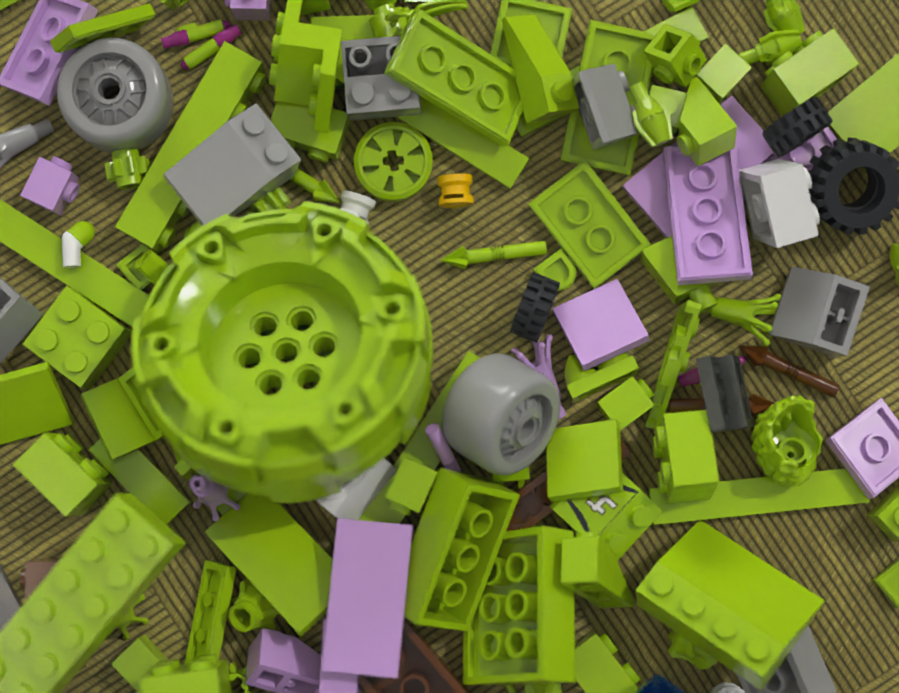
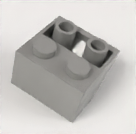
M401 36L341 41L346 110L350 121L422 115L420 95L384 74Z
M790 267L781 299L771 324L773 330L768 335L834 358L847 356L870 286L835 274Z

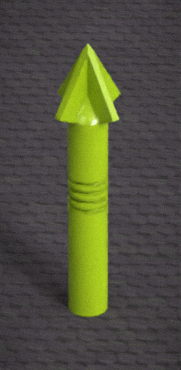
M298 168L294 177L290 179L295 184L312 193L315 201L340 203L325 179L319 182Z
M545 241L504 245L502 248L501 246L499 248L496 246L495 248L492 247V249L487 247L466 250L463 245L440 261L466 269L468 264L491 262L492 259L493 261L496 259L499 261V259L503 260V258L507 260L547 255V247Z

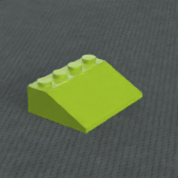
M699 520L658 560L636 589L637 606L761 691L825 602V600L702 520Z
M538 526L504 532L503 541L468 632L463 631V685H521L575 682L574 591L561 583L562 538H573V531Z

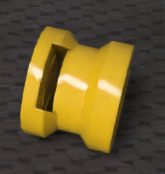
M458 173L438 176L437 185L441 188L442 193L438 198L439 207L461 208L474 205V197L470 194L469 189L473 184L472 175Z

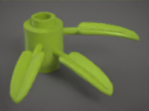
M433 0L421 3L415 9L419 8L431 17H436L453 11L468 9V2L466 0ZM388 3L374 9L375 16L370 18L369 21L375 37L401 36L408 22L407 18H410L412 11L415 9L409 10L408 7H395L393 3Z

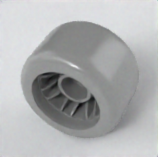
M102 38L83 45L66 61L57 84L58 105L69 127L89 145L104 152L112 153L116 150L136 148L139 151L148 147L162 135L172 116L174 99L168 76L150 52L126 39ZM120 86V92L114 99H105V95L110 88Z
M506 354L486 355L469 365L450 389L442 414L444 436L448 444L456 452L486 471L496 475L517 473L533 463L551 440L560 414L559 393L551 379L516 358Z

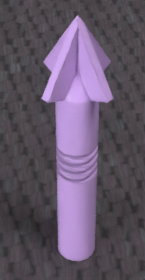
M433 423L428 425L425 431L443 467L462 472L439 424Z

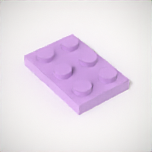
M39 0L0 75V85L8 90L50 106L54 96L57 94L58 79L64 64L79 49L55 53L50 41L68 25L94 19L98 9L81 0Z

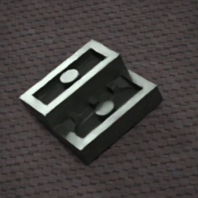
M731 354L722 357L706 356L697 358L696 363L711 432L733 431L754 427L740 357Z

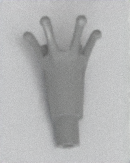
M49 119L34 125L29 123L0 133V168L14 155L39 142V138L54 132Z

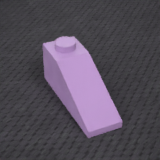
M262 628L248 649L245 684L275 693H319L321 655L297 637L286 635L276 630ZM358 684V693H362V686Z

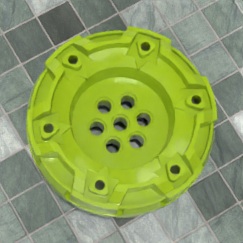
M305 201L301 206H297L294 209L263 211L240 218L231 217L226 213L195 230L170 252L173 262L154 286L142 316L134 319L132 357L137 381L153 421L166 441L196 473L232 489L250 494L269 496L272 503L304 502L341 492L342 484L361 476L389 455L399 442L407 443L424 413L432 386L430 378L434 359L432 328L428 310L415 275H412L404 262L383 241L371 234L368 223L365 220L335 207ZM305 324H310V325H311V327L308 328L307 330H304V331H299V330H297V329H298L300 326H302V325H305ZM267 330H275L269 336H261ZM333 350V353L329 356H319L322 351ZM287 356H297L291 362H282V360ZM259 361L255 367L245 368L248 363ZM309 382H319L318 385L312 389H303V387ZM271 388H281L274 395H266L267 391Z

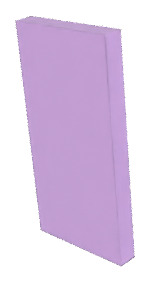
M733 96L723 102L721 107L737 125L735 141L739 170L766 162L768 158L774 155V152L764 139L762 128ZM677 141L671 146H678ZM661 153L622 186V189L662 235L667 238L672 236L664 159L663 153Z
M736 141L735 148L700 166H697L690 156L683 155L678 146L663 147L677 285L751 280L753 273Z
M337 518L322 671L398 678L412 525Z

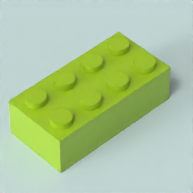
M440 467L410 547L404 608L405 618L418 625L468 632L503 541L504 532L508 528L520 494L497 482H493L491 479Z

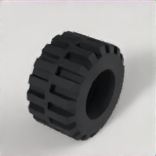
M848 137L847 142L842 139L834 140V147L832 148L825 145L819 149L822 155L819 158L816 156L811 158L809 162L814 164V166L808 172L812 182V187L809 189L811 203L816 206L821 220L844 233L852 234L854 231L861 235L867 234V227L876 231L882 228L880 224L882 220L889 222L894 217L890 212L893 208L899 210V201L897 200L899 196V169H897L899 162L896 158L890 156V152L866 140ZM865 167L868 174V184L865 192L858 200L849 204H842L839 198V186L842 179L851 170Z

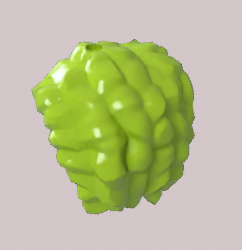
M801 395L788 396L772 404L765 413L759 414L751 435V440L754 441L752 449L757 455V464L778 485L788 483L796 487L803 484L816 469V457L821 453L820 448L823 437L817 431L816 421L813 420L815 413L814 401L805 400Z

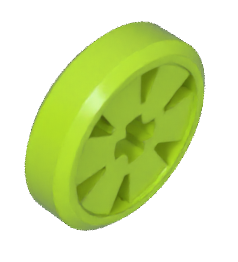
M387 122L373 127L360 139L354 154V168L360 184L370 195L382 201L401 202L416 196L428 183L433 168L432 151L426 138L414 127L400 122ZM395 153L398 159L404 160V164H398L399 170L391 171L389 165H383L384 160H389L388 155Z

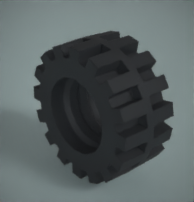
M814 97L776 120L762 132V135L777 158H780L823 131L833 120L819 99Z
M534 272L532 273L515 314L510 333L535 343L538 342L560 282Z

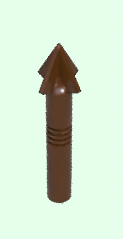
M739 346L754 366L762 364L785 376H791L792 379L794 378V380L831 397H835L839 390V384L768 352V346Z
M751 394L750 398H748L752 416L766 411L768 407L774 404V402L756 394ZM704 398L669 400V413L706 410Z

